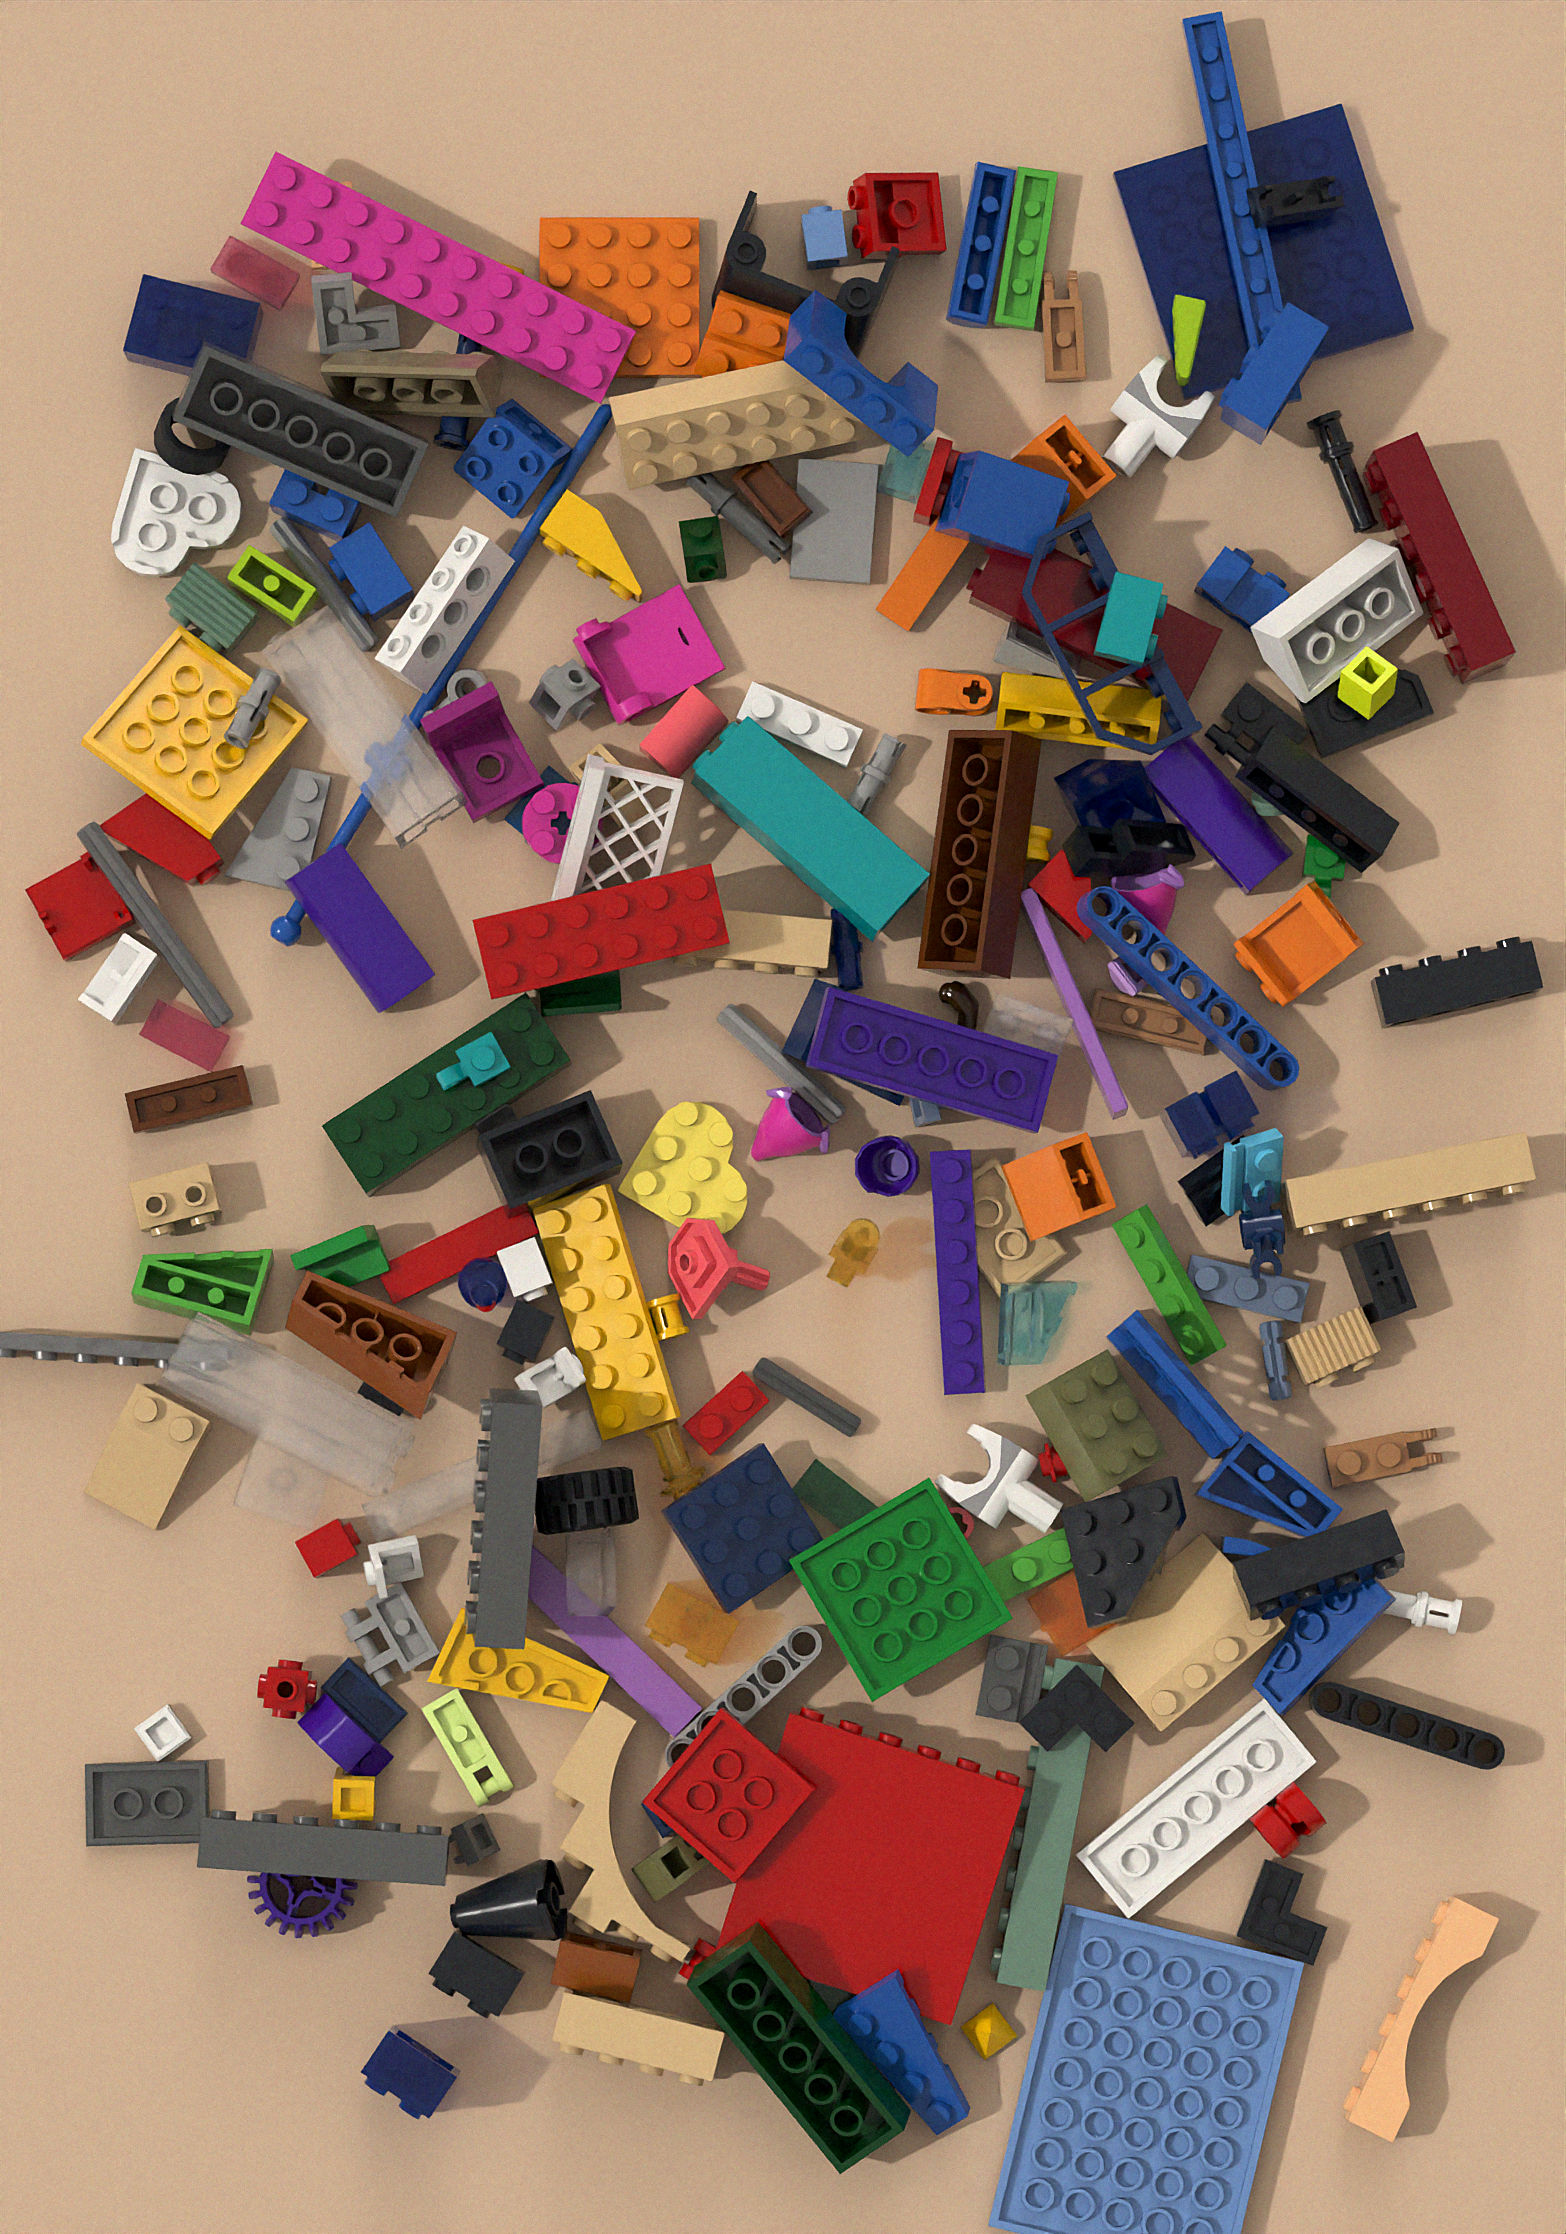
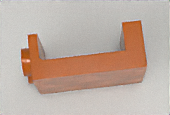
M1315 880L1304 886L1295 896L1245 936L1233 943L1238 950L1235 956L1239 963L1248 972L1254 970L1263 982L1260 988L1265 996L1274 1004L1279 1002L1282 1007L1295 1000L1365 944Z

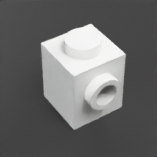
M535 1237L497 1251L515 1299L523 1297L525 1303L548 1295L546 1288L552 1286L553 1282Z

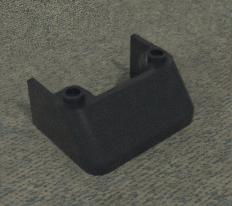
M749 191L726 248L711 298L712 310H714L720 291H724L793 314L813 292L761 272L766 260V247L758 236L748 232L757 210V193ZM893 246L877 283L862 277L851 278L841 286L836 300L828 298L847 313L844 336L847 345L858 360L863 352L898 264L899 249Z

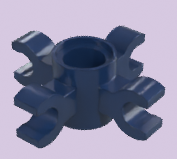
M1265 1180V1192L1258 1197L1252 1195L1249 1183H1244L1242 1187L1244 1200L1251 1210L1244 1212L1240 1209L1239 1226L1244 1250L1253 1249L1249 1265L1255 1279L1260 1278L1259 1267L1265 1262L1272 1263L1276 1276L1282 1273V1264L1278 1255L1284 1254L1285 1229L1280 1208L1271 1210V1204L1275 1199V1191L1270 1180Z

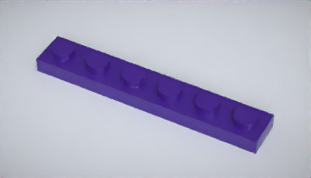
M972 1149L931 1151L930 1166L944 1395L985 1393L986 1382Z

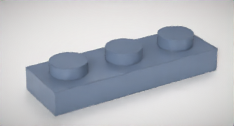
M1190 1255L1186 1274L1201 1300L1295 1323L1301 1322L1310 1283L1259 1271L1260 1278L1255 1279L1249 1268Z

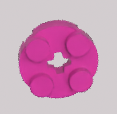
M569 783L548 785L535 793L524 809L522 816L524 839L533 852L550 863L560 864L569 830L567 828L566 835H559L558 828L551 827V819H557L559 812H565L567 819H572L579 786ZM603 818L599 819L598 828L601 832L603 830ZM596 834L593 845H595L599 841Z

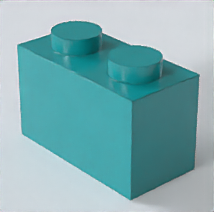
M1115 572L1093 655L1139 667L1142 666L1145 658H1153L1158 635L1151 634L1155 618L1163 619L1168 600L1167 595L1161 594L1163 583Z

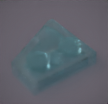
M1063 1280L1001 1283L997 1363L1004 1366L1042 1363L1049 1348V1340L1057 1332L1063 1319L1059 1314L1068 1295L1075 1294L1077 1282Z

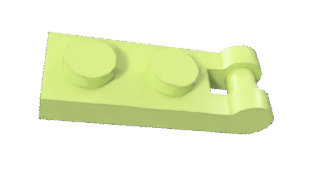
M458 1688L422 1708L478 1807L490 1802L488 1797L500 1790L505 1793L514 1788L510 1777ZM487 1765L493 1776L479 1783L474 1772Z

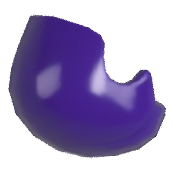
M892 1135L879 1136L861 1147L855 1158V1176L863 1189L868 1193H876L886 1197L900 1195L913 1186L920 1174L919 1156L911 1144L900 1137Z

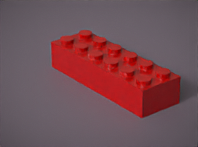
M711 863L472 920L491 1000L730 944Z

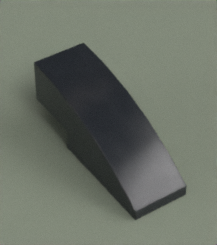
M1118 818L1111 828L1078 825L1062 844L1074 877L1103 878L1142 874L1168 868L1169 864L1177 866L1193 861L1196 857L1184 825Z

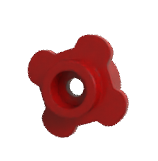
M1045 1443V1452L1038 1453L1043 1477L1051 1475L1052 1481L1055 1483L1057 1482L1056 1478L1068 1476L1067 1469L1054 1446H1048V1443Z

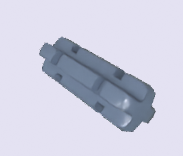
M1277 1320L1263 1322L1260 1324L1259 1330L1261 1340L1265 1342L1262 1350L1266 1376L1270 1378L1271 1384H1268L1269 1396L1274 1401L1288 1399L1292 1396L1291 1383L1286 1378L1289 1375L1285 1343H1281V1337H1284L1282 1324Z

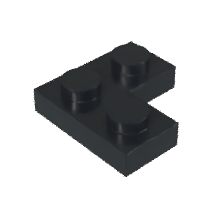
M1075 1665L1018 1722L1047 1752L1076 1723L1104 1752H1107L1135 1724L1078 1665Z
M1264 1859L1236 1936L1313 1966L1328 1927L1290 1913L1304 1874Z

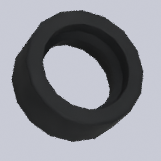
M176 398L165 406L154 430V446L159 456L170 467L182 473L192 475L211 473L222 465L231 445L215 438V447L208 449L192 448L182 443L175 436L171 428L174 423H178L173 421L172 417L179 398Z

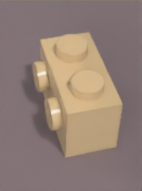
M207 1162L128 1183L140 1230L144 1233L151 1231L152 1237L173 1233L176 1231L174 1225L190 1221L191 1227L212 1223L215 1221L214 1214L223 1212L212 1168Z

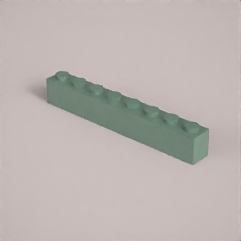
M1054 1658L1053 1666L1045 1665L1041 1689H1046L1049 1692L1075 1665H1078L1101 1689L1104 1667ZM1077 1723L1048 1752L1039 1743L1038 1746H1030L1026 1769L1033 1770L1031 1786L1026 1787L1019 1809L1026 1811L1023 1827H1015L1012 1850L1019 1851L1016 1868L1008 1866L1004 1891L1011 1892L1009 1907H1001L997 1931L1004 1932L1001 1949L993 1948L989 1972L996 1973L995 1981L997 1983L1046 1991L1091 1738Z

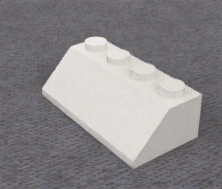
M1368 538L1250 628L1263 660L1301 702L1307 703L1340 678L1341 671L1366 646L1373 651L1377 650L1424 613L1399 549Z

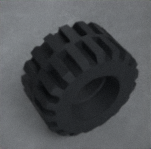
M623 1466L538 1478L535 1501L537 1531L545 1535L633 1523L639 1519L633 1469Z

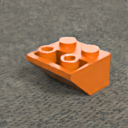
M1063 415L1010 460L1069 481L1066 491L1070 493L1069 504L1065 513L1062 516H1058L1055 529L1104 491L1116 477V474L1066 415Z
M1087 1132L1055 1143L1001 1166L1030 1241L1117 1208Z

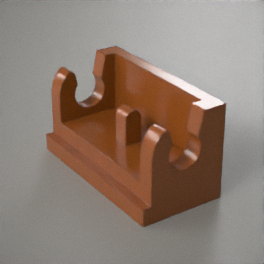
M566 1931L565 1937L560 1940L550 1984L630 2003L643 1950Z

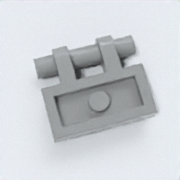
M401 1582L386 1589L387 1598L379 1599L377 1594L365 1601L372 1617L362 1622L355 1608L341 1615L348 1629L345 1632L350 1643L355 1641L366 1661L363 1664L368 1675H374L380 1687L394 1680L387 1667V1664L397 1659L403 1672L406 1673L440 1654L436 1643ZM378 1627L390 1649L381 1654L369 1635L371 1631Z

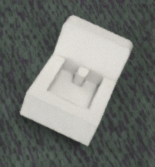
M563 1347L550 1358L519 1374L515 1381L521 1390L538 1391L543 1410L576 1391L586 1382L580 1360L571 1354L567 1347Z
M416 1535L368 1545L370 1561L363 1563L368 1587L376 1586L379 1599L388 1597L386 1585L424 1577Z

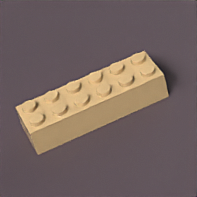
M784 360L609 398L628 490L864 439L861 420Z
M1525 1131L1288 1179L1281 1184L1280 1194L1288 1232L1299 1231L1300 1238L1324 1234V1232L1328 1231L1327 1225L1338 1223L1340 1230L1363 1226V1224L1368 1223L1367 1217L1378 1215L1379 1222L1403 1218V1216L1408 1215L1407 1209L1418 1207L1419 1214L1439 1211L1444 1207H1448L1447 1201L1457 1199L1458 1206L1474 1204L1487 1199L1486 1193L1497 1191L1498 1198L1518 1195L1523 1191H1527L1526 1185L1536 1180Z

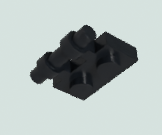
M1246 682L1220 715L1232 724L1231 728L1225 732L1213 723L1204 736L1216 745L1214 749L1224 756L1227 753L1242 765L1249 752L1248 749L1236 741L1242 733L1253 742H1256L1274 726L1297 745H1300L1309 731Z

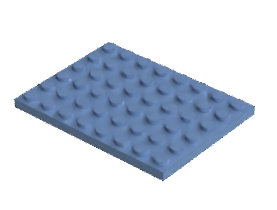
M1064 1903L1051 1958L1046 1991H1043L988 2226L1019 2234H1241L1304 1962Z

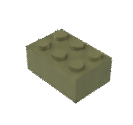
M1108 1349L1025 1395L1085 1502L1108 1491L1168 1456Z

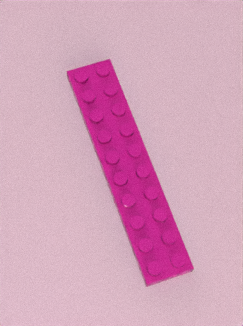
M276 151L240 223L337 273L351 272L353 281L599 404H602L637 333L635 330Z

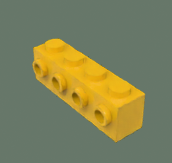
M1002 672L995 730H1013L1039 739L1132 750L1095 737L1065 679ZM1078 681L1081 689H1084L1089 685L1093 684L1090 682ZM1109 685L1086 697L1103 730L1151 745L1157 742L1162 698L1155 699L1150 690Z

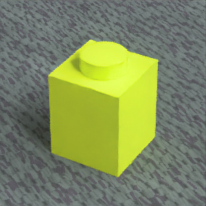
M1366 646L1341 671L1338 698L1369 720L1394 695L1398 668Z

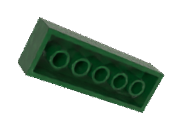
M524 993L323 1124L322 1127L364 1192L370 1197L474 1129V1125L506 1104L511 1105L572 1065L527 993ZM492 1032L511 1069L474 1088L471 1080L467 1078L443 1091L436 1078V1074L460 1062L455 1051Z
M759 1922L752 1925L694 1967L686 1984L687 1987L839 2174H842L904 2131L911 2113L910 2108L863 2050L836 2021L833 2013Z

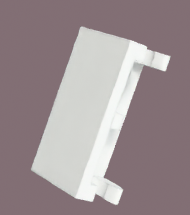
M123 933L78 1000L116 1025L161 958L152 950L126 933Z

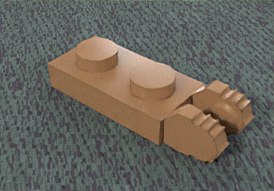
M1068 270L1066 276L1068 299L1054 300L1053 290L1055 289V281L1052 271H1043L1044 300L1041 302L1045 383L1085 381L1082 299H1079L1077 270Z
M1436 1428L1404 1434V1431L1324 1447L1323 1451L1331 1488L1410 1472L1414 1467L1443 1462L1441 1453L1436 1452L1426 1453L1421 1457L1410 1459L1406 1443L1424 1442L1438 1437Z

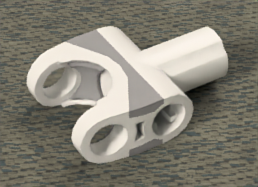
M1161 355L1155 357L1132 379L1110 409V412L1127 425L1103 454L1102 459L1112 470L1127 479L1133 476L1155 446L1174 460L1195 434L1215 398L1206 390L1198 400H1193L1189 405L1172 407L1166 404L1159 397L1157 391L1158 378L1169 362Z
M972 1424L966 1433L981 1443L980 1446L988 1455L989 1469L986 1476L977 1483L964 1484L959 1481L955 1483L946 1476L939 1474L934 1483L959 1506L994 1529H997L1006 1513L1010 1511L1040 1532L1045 1533L1064 1503L1028 1480L1039 1464V1459L1009 1439Z

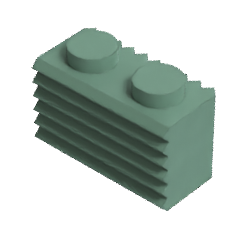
M196 562L191 565L190 569L187 570L185 575L182 576L181 580L165 598V601L171 607L168 614L183 627L187 628L191 623L203 633L199 639L217 653L223 648L231 654L261 617L255 608Z

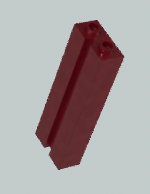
M986 546L984 554L990 557L983 570L976 567L966 587L967 590L972 592L969 603L1007 622L1014 621L1042 636L1021 596L1031 559ZM1055 548L1051 554H1046L1045 559H1041L1031 590L1047 624L1107 594L1105 589L1098 591L1088 573V570L1093 568L1092 566ZM1167 603L1163 619L1155 618L1151 634L1158 635L1156 644L1159 649L1163 650L1165 654L1164 659L1188 703L1223 630ZM1106 605L1053 632L1059 645L1112 673L1130 665L1093 655ZM1146 667L1124 678L1149 690L1144 679L1149 675Z

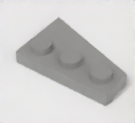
M291 767L225 873V876L291 892L284 882L313 860L332 777Z

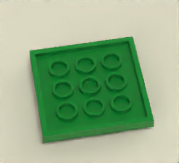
M930 1478L920 1482L789 1560L871 1702L876 1701L1013 1619Z

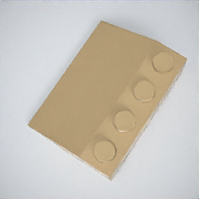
M1201 1533L1162 1567L1161 1575L1155 1574L1152 1581L1147 1582L1137 1600L1139 1604L1131 1618L1096 1629L1089 1628L1079 1638L1156 1730L1162 1732L1286 1625L1278 1616L1268 1620H1262L1260 1617L1250 1621L1233 1579V1565L1204 1533Z

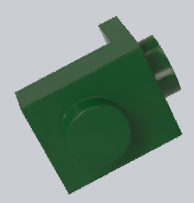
M718 516L678 521L687 582H707L727 577Z

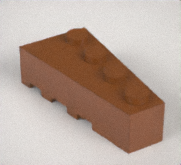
M310 1271L306 1272L292 1300L285 1326L287 1330L420 1420L448 1364L458 1333Z

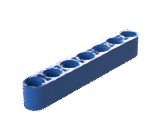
M1101 886L1086 892L1080 897L1076 909L1080 920L1258 1086L1272 1091L1289 1086L1296 1081L1299 1075V1064L1294 1055L1122 895L1111 887ZM1094 897H1099L1106 903L1107 911L1104 917L1094 912L1092 907ZM1124 924L1130 925L1135 930L1136 940L1134 944L1124 940L1122 936ZM1154 951L1159 952L1165 958L1166 964L1163 971H1158L1152 965L1151 957ZM1183 979H1188L1194 985L1195 995L1192 999L1187 998L1182 993L1181 982ZM1213 1006L1220 1008L1224 1014L1222 1026L1216 1025L1211 1020L1210 1013ZM1243 1033L1249 1035L1253 1040L1254 1046L1251 1054L1241 1048L1240 1037ZM1272 1061L1278 1062L1282 1067L1283 1076L1280 1081L1275 1080L1270 1074L1269 1067Z

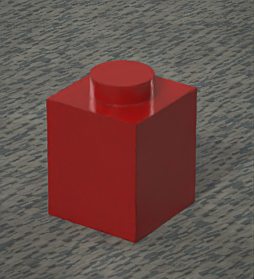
M339 1518L295 1541L314 1578H318L360 1555L355 1546L362 1543L351 1522L343 1525Z

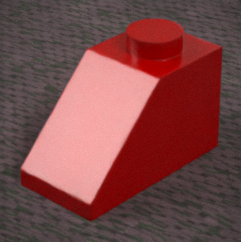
M1061 849L1028 883L1026 889H1034L1040 903L1085 944L1090 939L1092 931L1080 920L1076 909L1080 897L1086 892L1091 891V878L1074 877L1065 852Z

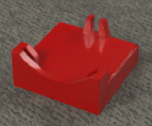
M89 852L81 855L80 860L25 889L38 912L39 918L45 925V929L51 936L65 962L136 923L130 910Z

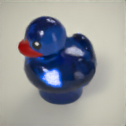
M481 1257L470 1260L458 1274L457 1283L461 1296L466 1303L482 1312L492 1311L505 1296L507 1289L505 1272L503 1267L492 1259Z

